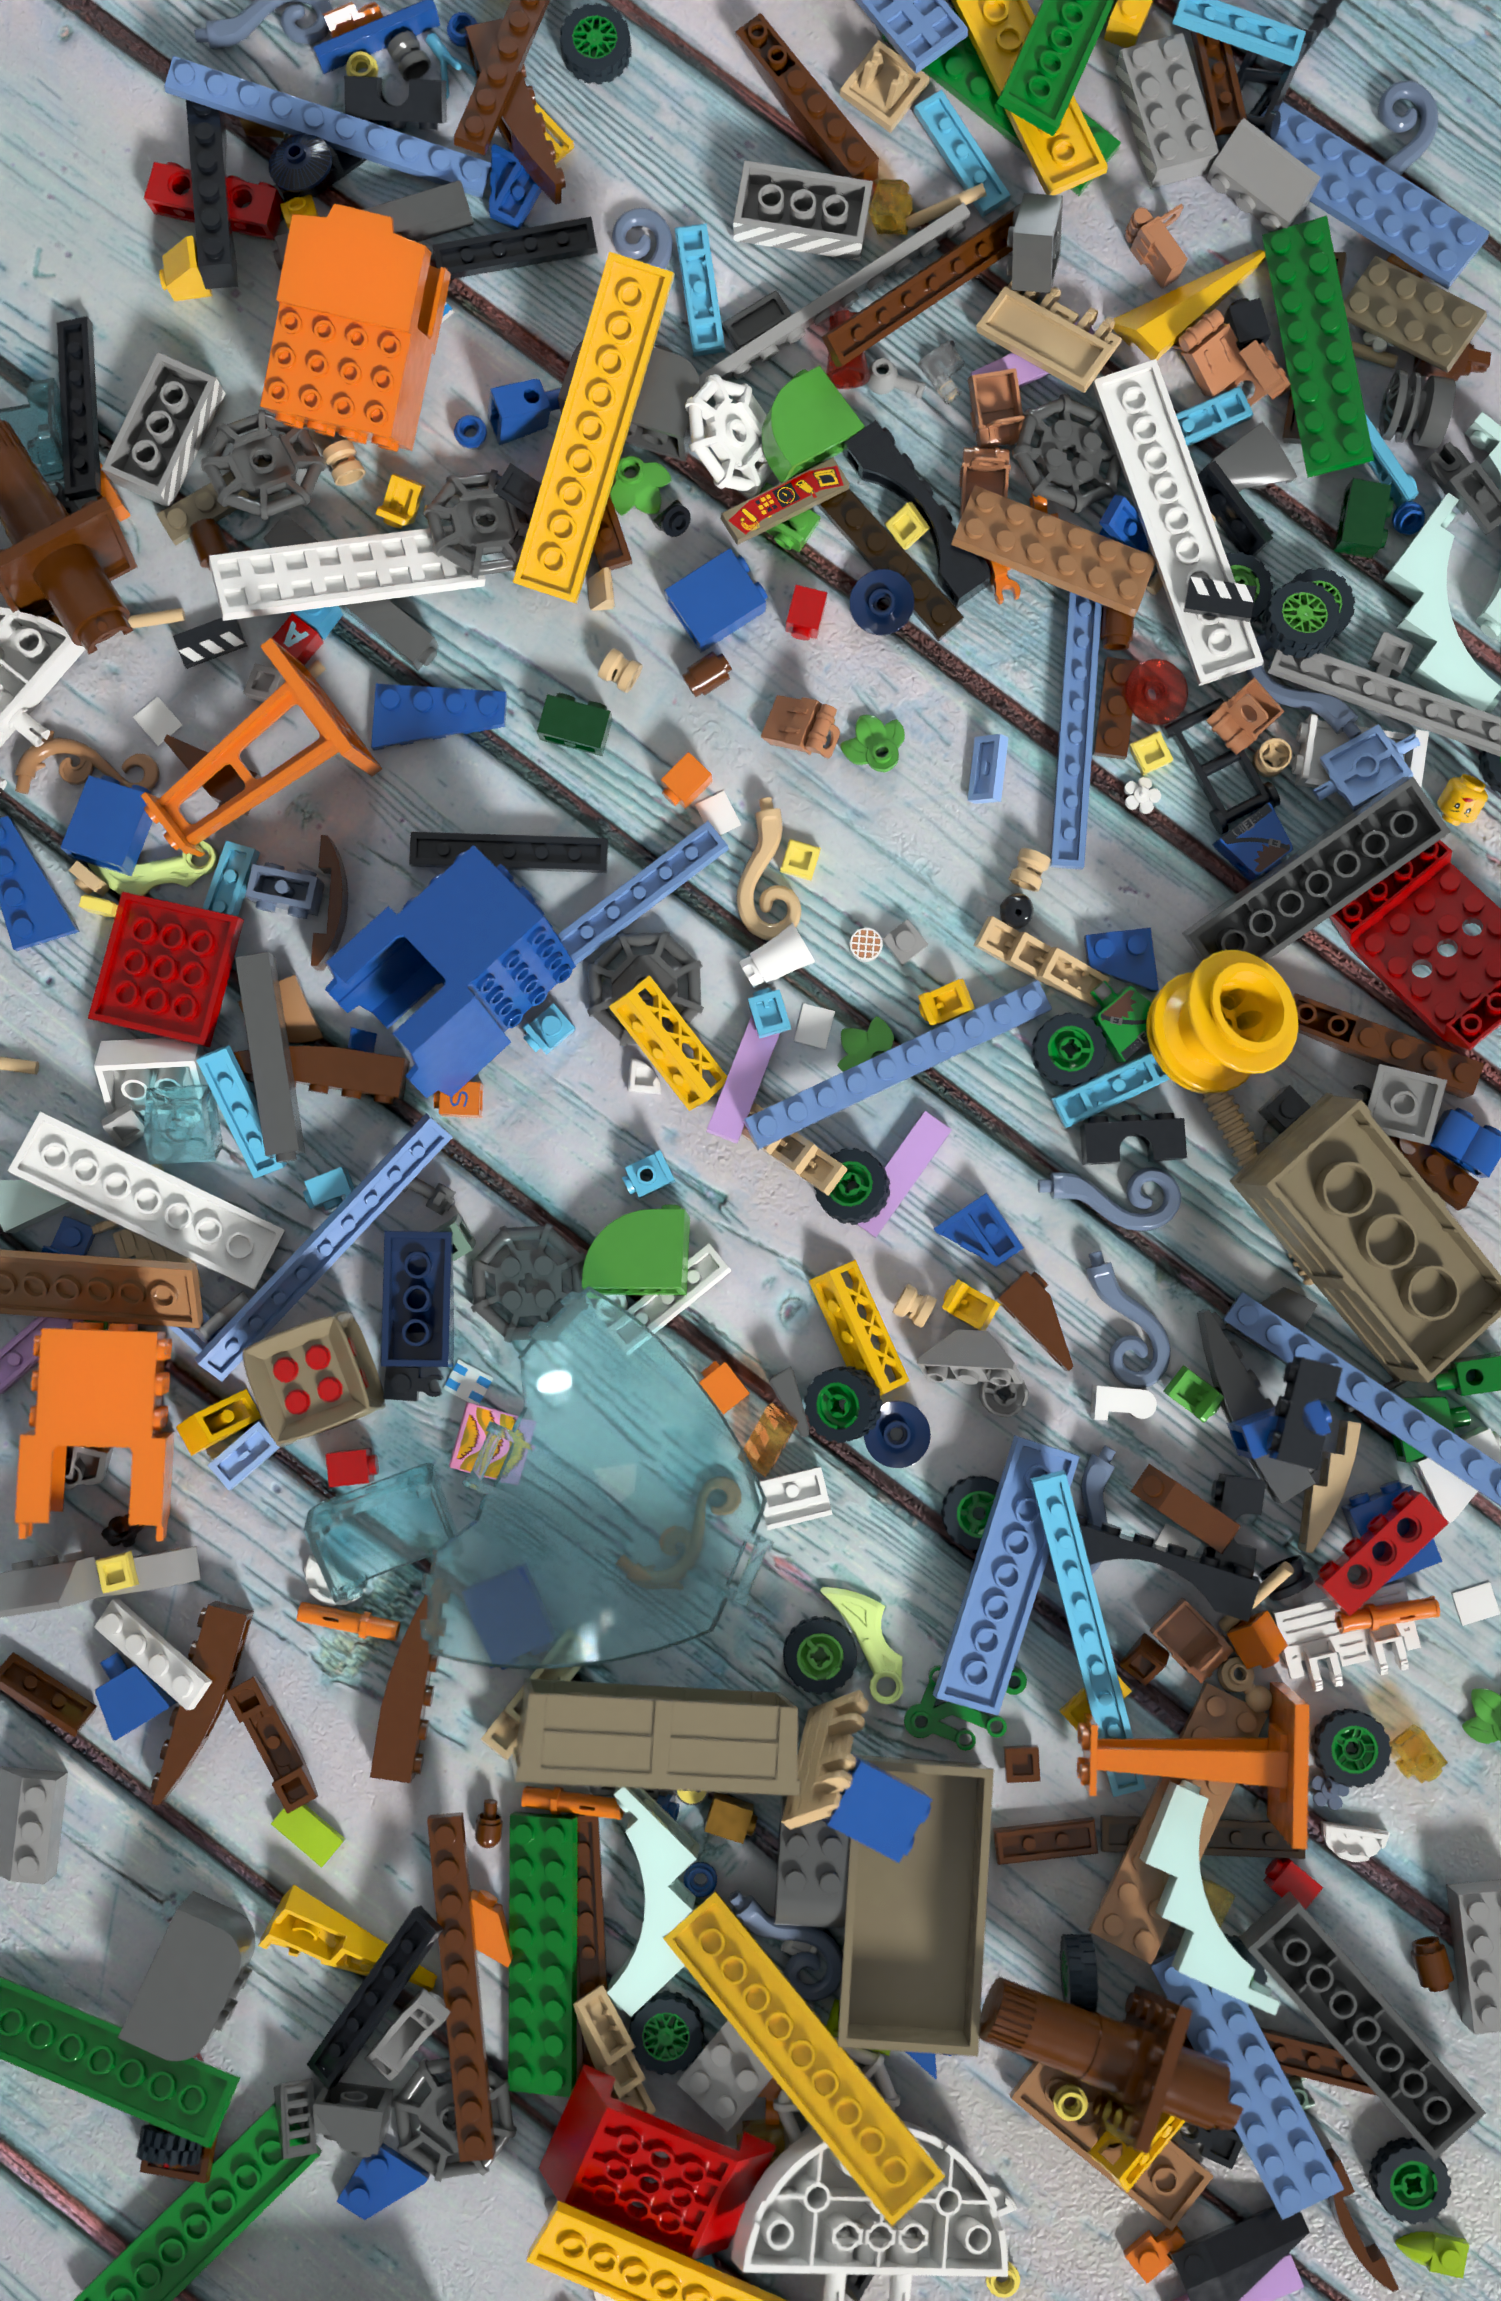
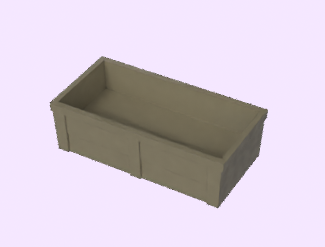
M1326 1093L1229 1181L1393 1380L1397 1382L1404 1380L1429 1383L1501 1316V1275L1447 1210V1204L1439 1194L1430 1189L1370 1115L1372 1112L1361 1099L1334 1096L1332 1093Z
M525 1678L517 1745L513 1747L512 1755L515 1782L800 1796V1781L797 1778L798 1708L780 1692Z
M856 1755L924 1791L932 1801L928 1818L923 1824H919L914 1834L915 1840L911 1851L907 1855H903L900 1863L850 1838L841 2000H839L838 2047L978 2057L994 1769L987 1768L982 1763Z

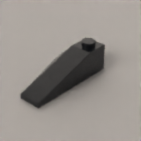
M1274 2205L1187 2242L1178 2250L1170 2252L1190 2301H1239L1310 2231L1301 2211L1282 2220Z

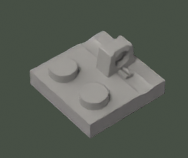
M1379 1064L1368 1108L1372 1112L1370 1115L1386 1135L1430 1145L1447 1080Z

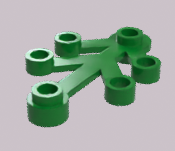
M939 1665L929 1670V1682L921 1702L909 1707L904 1715L905 1728L912 1736L926 1738L933 1733L955 1742L958 1748L963 1751L971 1750L975 1746L976 1738L973 1732L967 1728L958 1730L940 1720L953 1715L986 1729L993 1737H1001L1007 1730L1005 1720L999 1715L990 1716L978 1710L948 1701L934 1707L936 1698L933 1696L936 1682L933 1681L932 1676L934 1672L940 1671L941 1666ZM1014 1666L1011 1676H1018L1020 1682L1016 1687L1008 1685L1006 1692L1011 1695L1021 1693L1027 1685L1025 1673L1017 1666ZM920 1715L927 1718V1723L923 1727L915 1725V1719ZM995 1720L1002 1722V1728L997 1732L990 1729V1724ZM962 1734H969L971 1736V1742L968 1745L959 1743V1738Z

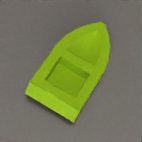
M1419 2231L1403 2235L1395 2240V2244L1404 2255L1414 2262L1426 2266L1429 2272L1463 2279L1469 2243L1466 2239L1436 2232Z

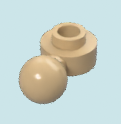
M1230 1658L1219 1666L1218 1680L1224 1689L1234 1693L1243 1691L1245 1702L1255 1712H1265L1271 1707V1692L1262 1685L1253 1684L1254 1670L1253 1668L1247 1669L1241 1658ZM1236 1668L1242 1672V1679L1240 1681L1234 1677V1670Z

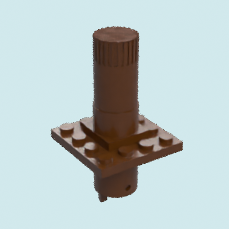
M0 419V522L13 545L7 549H0V593L13 613L19 610L20 612L37 617H46L55 612L73 643L77 646H83L88 655L98 650L95 646L96 644L111 638L119 631H122L124 635L134 631L128 622L130 612L111 581L137 568V564L106 498L103 497L97 501H89L80 510L69 515L63 504L57 500L11 424Z
M998 1977L991 1985L980 2014L979 2038L982 2041L1073 2075L1080 2081L1103 2089L1102 2094L1096 2097L1093 2105V2115H1095L1093 2122L1133 2149L1149 2155L1162 2112L1207 2130L1212 2127L1217 2130H1231L1239 2121L1244 2108L1228 2102L1231 2080L1228 2064L1182 2046L1193 2010L1149 1990L1135 1986L1134 1992H1131L1127 1997L1125 2012L1127 2014L1125 2020L1123 2019L1121 2022L1097 2012L1087 2011L1003 1977Z

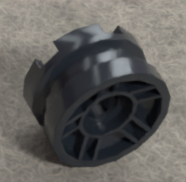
M1295 1555L1278 1561L1260 1572L1259 1578L1263 1582L1283 1562H1288L1294 1569V1573L1268 1595L1271 1600L1278 1601L1293 1596L1314 1582L1311 1573L1306 1572L1304 1569L1305 1562L1301 1555Z

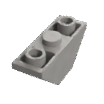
M955 1330L918 1357L917 1365L926 1379L938 1383L945 1382L946 1380H956L971 1385L978 1382H991L998 1386H1009L1010 1384H1022L1023 1377L1015 1363L988 1331Z

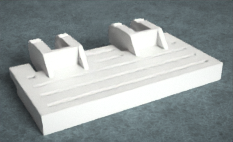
M1398 1580L1384 1584L1360 1608L1369 1603L1378 1606L1408 1601L1409 1598L1404 1581ZM1329 1598L1272 1611L1273 1620L1288 1644L1282 1651V1656L1287 1666L1289 1678L1295 1679L1305 1676L1301 1662L1305 1660L1310 1682L1315 1692L1323 1690V1680L1317 1660L1326 1658L1330 1679L1334 1686L1337 1687L1344 1684L1340 1665L1344 1667L1370 1660L1366 1645L1370 1644L1375 1666L1380 1676L1388 1674V1663L1382 1644L1391 1642L1395 1663L1400 1671L1409 1669L1405 1650L1421 1648L1415 1621L1380 1626L1379 1630L1369 1631L1367 1628L1340 1633L1335 1623V1613L1340 1610Z

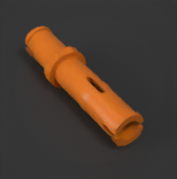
M1434 1596L1378 1606L1369 1603L1355 1611L1351 1616L1337 1611L1335 1613V1623L1340 1633L1367 1628L1369 1631L1379 1630L1380 1626L1432 1617L1438 1618L1440 1616V1606Z
M301 1602L297 1614L298 1622L356 1633L359 1638L364 1639L367 1636L396 1642L401 1627V1622L372 1616V1612L364 1611L363 1614L307 1602Z
M526 1786L522 1793V1807L550 1810V1813L553 1815L565 1812L621 1820L624 1816V1811L617 1804L616 1798L567 1792L564 1791L563 1787H554L552 1790Z

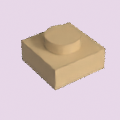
M76 861L68 870L77 877L73 883L88 895L94 891L103 897L110 889L106 882L79 861Z

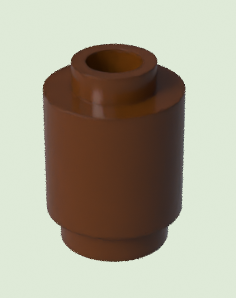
M211 518L199 520L190 526V539L200 566L209 568L211 571L209 565L210 555L230 553L221 526L217 525L215 520Z
M1103 606L1100 632L1103 648L1113 651L1128 649L1130 642L1133 640L1134 617Z
M712 651L687 668L688 672L683 674L682 677L696 698L701 694L707 695L730 680L728 672L732 668L722 653L716 656Z
M1436 1936L1422 1937L1413 1941L1411 1955L1420 1986L1428 1988L1430 1992H1440L1448 1989L1449 1983L1454 1980L1445 1946L1440 1944V1940Z

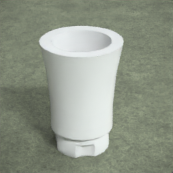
M793 923L766 944L749 953V957L739 962L754 989L759 988L765 982L768 985L788 973L816 963Z

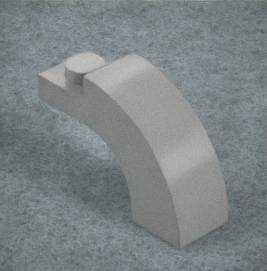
M196 1546L133 1556L139 1584L107 1592L105 1596L135 1593L201 1580Z
M422 1988L400 2012L364 2060L389 2081L395 2078L421 2044L433 2031L444 2023L451 2013L445 2007L443 1999L435 1993H429L425 1988Z

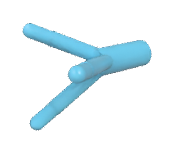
M431 33L427 36L426 43L440 61L441 80L446 81L447 99L450 96L447 65L450 64L456 70L462 69L474 77L476 75L473 67L449 53L436 33Z

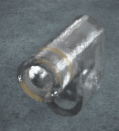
M952 340L943 343L919 361L918 367L945 404H950L959 397L961 391L950 376L959 371L964 366L965 361L956 350L955 343Z

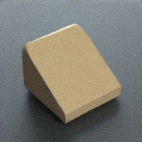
M605 567L592 575L587 582L589 607L592 611L609 610L615 607L611 569Z

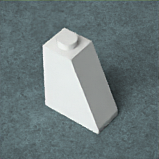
M1478 1427L1459 1436L1501 1465V1438L1496 1431H1491L1490 1428ZM1426 1456L1409 1462L1426 1498L1449 1523L1457 1518L1478 1492Z

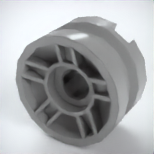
M1024 1380L1022 1384H1010L1009 1386H998L991 1382H982L979 1388V1398L988 1412L999 1417H1011L1018 1414L1025 1407L1028 1400V1389ZM1003 1387L1008 1388L1010 1392L1009 1397L1005 1400H1001L999 1395H997V1390Z

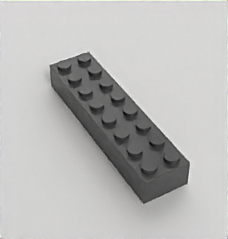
M1413 776L1402 777L1192 925L1182 934L1201 961L1223 950H1239L1249 952L1266 962L1451 831Z
M1290 1891L1239 1936L1249 1952L1434 2160L1486 2114L1468 2091Z

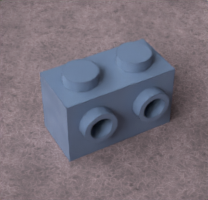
M265 862L264 866L252 864L245 896L253 903H256V909L267 912H275L276 908L288 910V915L301 919H307L308 914L318 916L325 884L316 877L317 873L304 869H297V873L285 871L284 866Z

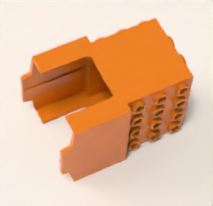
M333 204L327 217L292 214L276 301L279 302V309L260 406L275 414L276 421L283 422V425L303 429L305 424L307 428L313 429L316 433L334 437L335 433H338L349 441L365 445L367 441H371V443L379 445V448L398 452V448L413 451L431 357L436 352L451 273L444 267L439 269L429 265L432 252L425 245L395 234L392 217L338 204Z
M73 1322L72 1328H42L41 1335H35L33 1354L39 1357V1370L32 1372L31 1390L32 1392H37V1405L30 1407L29 1427H35V1429L21 1434L19 1443L15 1523L19 1524V1539H26L28 1536H32L34 1523H49V1512H63L67 1446L130 1448L132 1452L128 1525H155L156 1541H163L165 1539L170 1515L174 1432L161 1431L168 1423V1406L162 1405L163 1394L169 1392L170 1372H164L165 1360L171 1359L172 1339L166 1338V1332L138 1331V1324H109V1329L106 1330L103 1329L104 1323Z

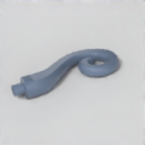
M255 0L235 17L206 21V28L195 29V39L197 43L209 42L210 49L231 47L245 40L275 9L288 3L298 2L308 4L315 9L317 13L315 23L308 28L297 27L295 22L304 17L305 9L300 4H294L283 11L281 27L291 41L299 44H312L323 39L329 33L323 13L333 10L329 0Z
M1400 81L1392 84L1385 90L1378 105V115L1381 123L1387 129L1396 133L1410 130L1414 127L1417 120V111L1414 108L1408 109L1402 117L1396 115L1393 111V104L1396 100L1405 99L1413 102L1420 113V128L1414 139L1383 164L1400 176L1427 150L1434 139L1438 125V109L1432 94L1424 86L1414 81Z
M635 208L622 214L616 221L612 231V242L615 250L620 255L634 260L646 256L651 248L649 236H641L636 244L628 243L625 239L626 233L632 227H646L654 233L656 239L655 252L648 264L665 269L671 258L673 248L672 234L665 219L649 208Z
M1265 633L1256 637L1262 656L1268 649L1273 648L1271 642L1265 638ZM1262 665L1246 670L1249 680L1251 681L1255 677L1277 703L1318 714L1332 727L1336 734L1344 732L1350 740L1360 734L1361 730L1355 724L1358 716L1344 701L1322 692L1283 686L1272 680Z
M1154 1167L1143 1168L1135 1172L1129 1179L1126 1187L1129 1201L1133 1206L1140 1209H1147L1153 1204V1200L1141 1192L1143 1183L1155 1182L1162 1188L1164 1195L1162 1205L1156 1211L1145 1214L1132 1213L1121 1208L1092 1182L1075 1174L1052 1172L1050 1179L1038 1180L1039 1193L1050 1192L1052 1199L1080 1200L1112 1223L1133 1231H1150L1164 1226L1173 1219L1181 1203V1192L1175 1179L1168 1172Z
M1102 1251L1090 1253L1089 1258L1092 1266L1086 1268V1272L1092 1288L1105 1304L1138 1324L1147 1333L1153 1348L1151 1364L1142 1371H1132L1123 1362L1124 1353L1128 1350H1133L1138 1357L1144 1358L1148 1355V1348L1143 1339L1138 1336H1123L1110 1349V1368L1114 1376L1126 1386L1133 1388L1150 1387L1162 1378L1169 1365L1170 1343L1167 1333L1158 1319L1146 1307L1127 1295L1120 1288L1112 1263L1104 1262Z
M1104 1445L1099 1456L1091 1454L1083 1472L1081 1485L1086 1515L1089 1518L1088 1523L1101 1527L1102 1522L1108 1523L1103 1493L1115 1469V1466L1110 1462L1116 1451ZM1048 1556L1043 1574L1050 1581L1058 1584L1052 1560ZM1102 1562L1090 1565L1092 1575L1096 1572V1570L1099 1568Z
M739 1890L734 1891L729 1896L728 1900L734 1906L732 1908L734 1915L752 1934L767 1939L807 1943L816 1947L824 1956L827 1963L825 1975L821 1980L813 1984L801 1982L799 1972L803 1968H809L813 1971L820 1969L821 1962L815 1954L809 1951L799 1952L793 1955L786 1964L785 1977L805 2001H820L836 1992L842 1982L843 1956L838 1944L830 1935L817 1927L775 1924L774 1917L769 1915L753 1896L747 1895L744 1897Z

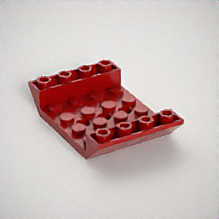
M1439 840L1330 916V919L1349 949L1443 1040L1470 1051L1501 1025V908L1451 863L1452 850ZM1473 923L1477 924L1482 932L1476 936H1469L1462 928L1466 924ZM1443 944H1450L1455 947L1457 952L1453 956L1445 957L1439 954L1437 949ZM1417 965H1426L1430 968L1431 974L1420 978L1413 974L1412 969Z
M584 2064L539 2166L541 2174L557 2200L694 2260L727 2249L737 2230L746 2202L754 2187L765 2173L775 2152L776 2145L746 2132L743 2133L736 2150L611 2098L610 2095L616 2077ZM654 2152H665L668 2154V2157L660 2158ZM643 2177H652L656 2179L657 2182L649 2183L645 2181ZM631 2202H641L645 2207H636Z

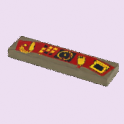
M831 458L721 513L720 519L735 543L739 545L848 490L850 483L835 459Z

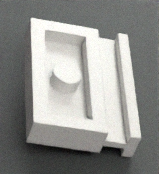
M821 1466L756 1482L767 1530L833 1515Z

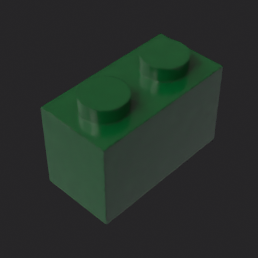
M1353 478L1344 491L1334 552L1372 559L1379 549L1385 547L1388 537V529H1384L1385 519L1390 517L1394 505V498L1390 497L1392 485Z
M557 693L556 696L547 694L537 729L539 739L603 756L613 720L611 711L607 710V706L594 701H589L587 705L575 702L576 699L573 696L564 693Z

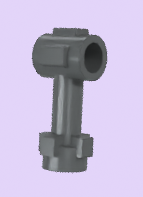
M417 1177L403 1190V1192H406L409 1188L427 1198L428 1202L425 1206L440 1215H443L446 1210L449 1211L455 1201L453 1199L455 1191L441 1183H438L436 1188Z

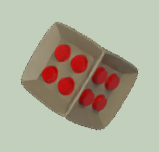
M341 1311L333 1316L309 1321L260 1340L242 1350L245 1371L260 1414L269 1434L279 1447H284L294 1443L296 1440L334 1429L362 1418L376 1410H381L386 1406L385 1399H383L384 1393L371 1353L363 1333L351 1312Z

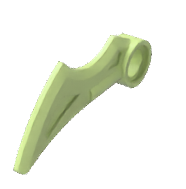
M201 841L198 843L199 846L207 850L209 854L208 862L201 867L194 865L193 854H185L184 852L180 856L136 864L132 877L89 863L88 866L118 894L121 895L122 892L145 896L152 888L167 883L179 884L188 888L201 876L210 874L216 869L219 855L212 845Z
M822 1587L820 1589L821 1593L847 1621L873 1673L869 1682L871 1695L881 1704L888 1705L896 1702L903 1693V1683L901 1680L902 1656L888 1646L882 1635L881 1619L885 1605L854 1591ZM883 1677L892 1678L896 1684L895 1691L889 1696H882L876 1688L877 1682Z

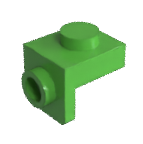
M1184 1365L1163 1391L1203 1423L1218 1411L1220 1403L1224 1399V1396Z

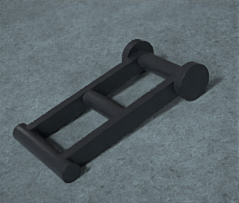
M1297 28L1306 31L1294 67L1286 65L1284 72L1252 68L1258 54L1247 51L1237 73L1241 92L1245 82L1277 86L1264 116L1246 114L1247 121L1259 130L1265 131V134L1272 140L1276 138L1280 128L1281 114L1278 110L1307 44L1315 43L1316 30Z
M1218 698L1162 727L1163 734L1167 739L1174 738L1214 810L1209 812V816L1214 828L1220 835L1228 832L1229 823L1264 806L1268 802H1270L1273 808L1281 803L1274 785L1269 781L1264 784L1262 783L1244 750L1237 755L1230 750L1200 765L1182 734L1183 731L1208 719L1212 712L1224 702L1222 698ZM1238 761L1257 795L1225 810L1207 777Z

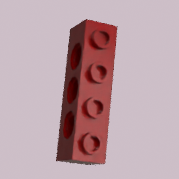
M154 162L144 195V200L152 212L156 215L195 223L191 170L185 169L174 162H167L166 164ZM234 175L227 176L232 231L275 241V236H277L281 222L282 209L280 204L284 203L277 188L266 182L254 184L245 182L240 177ZM189 189L187 193L181 194L184 190ZM251 202L250 205L242 208L245 203Z
M1410 1490L1409 1492L1403 1491L1392 1501L1393 1507L1385 1515L1379 1514L1368 1523L1367 1528L1369 1530L1361 1538L1355 1537L1343 1547L1342 1551L1344 1553L1335 1562L1330 1560L1319 1569L1317 1573L1319 1577L1314 1583L1342 1613L1351 1616L1449 1524L1444 1516L1421 1492ZM1407 1518L1410 1524L1409 1530L1405 1535L1400 1536L1397 1531V1524L1401 1519ZM1382 1541L1385 1545V1552L1382 1557L1375 1559L1372 1554V1548L1377 1542ZM1358 1564L1361 1570L1360 1576L1356 1581L1350 1582L1347 1577L1348 1570L1351 1566Z

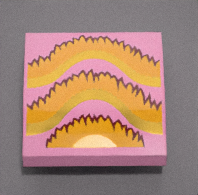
M467 1402L449 1467L518 1486L536 1421L531 1418Z

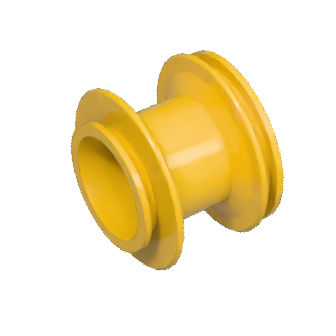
M1223 950L1204 959L1194 972L1178 975L1164 985L1153 999L1148 1010L1146 1020L1147 1038L1156 1062L1164 1073L1178 1085L1190 1091L1203 1094L1227 1092L1246 1082L1252 1074L1272 1070L1286 1060L1296 1043L1298 1013L1289 987L1282 976L1270 964L1249 952Z

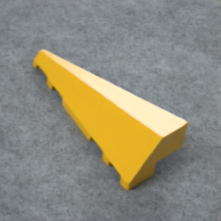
M1259 249L1113 318L1115 320L1113 331L1129 346L1134 343L1150 360H1158L1178 341L1187 328L1193 327L1201 320L1203 315L1215 309L1266 260L1265 251Z
M293 1885L282 1897L258 1944L259 1947L268 1949L270 1944L289 1948L288 1955L298 1957L300 1952H303L321 1960L320 1964L365 1976L369 1974L388 1946L379 1938L296 1885ZM419 1965L409 1979V1982L423 1987L430 1992L434 1988L437 1976Z

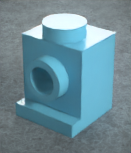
M661 1150L625 1167L628 1175L622 1177L630 1195L637 1192L640 1199L676 1182ZM645 1169L653 1172V1178L648 1182L643 1181L640 1177L641 1172Z
M341 1166L304 1181L307 1190L303 1191V1194L310 1209L324 1206L325 1211L338 1207L343 1202V1198L347 1197L355 1187L348 1169Z

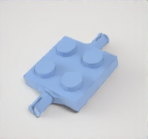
M1379 724L1320 757V763L1329 775V781L1313 789L1315 797L1320 802L1322 799L1337 792L1340 796L1344 797L1354 812L1402 777L1413 776L1412 771L1404 761L1403 754L1420 746L1419 739L1412 733L1396 743L1386 736Z

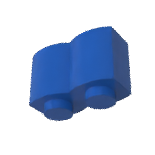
M1464 1109L1445 1110L1435 1125L1429 1146L1479 1178H1489L1501 1158V1131L1490 1125L1479 1126L1473 1121L1474 1116Z

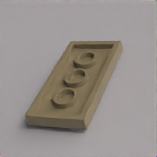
M1377 256L1373 258L1344 300L1347 321L1380 337L1386 342L1446 373L1451 370L1487 318L1485 310Z

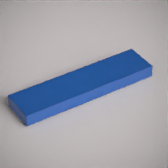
M423 0L315 45L313 48L323 74L345 66L349 57L355 52L362 51L371 55L387 48L390 41L400 33L408 31L419 35L440 26L436 5L433 0Z

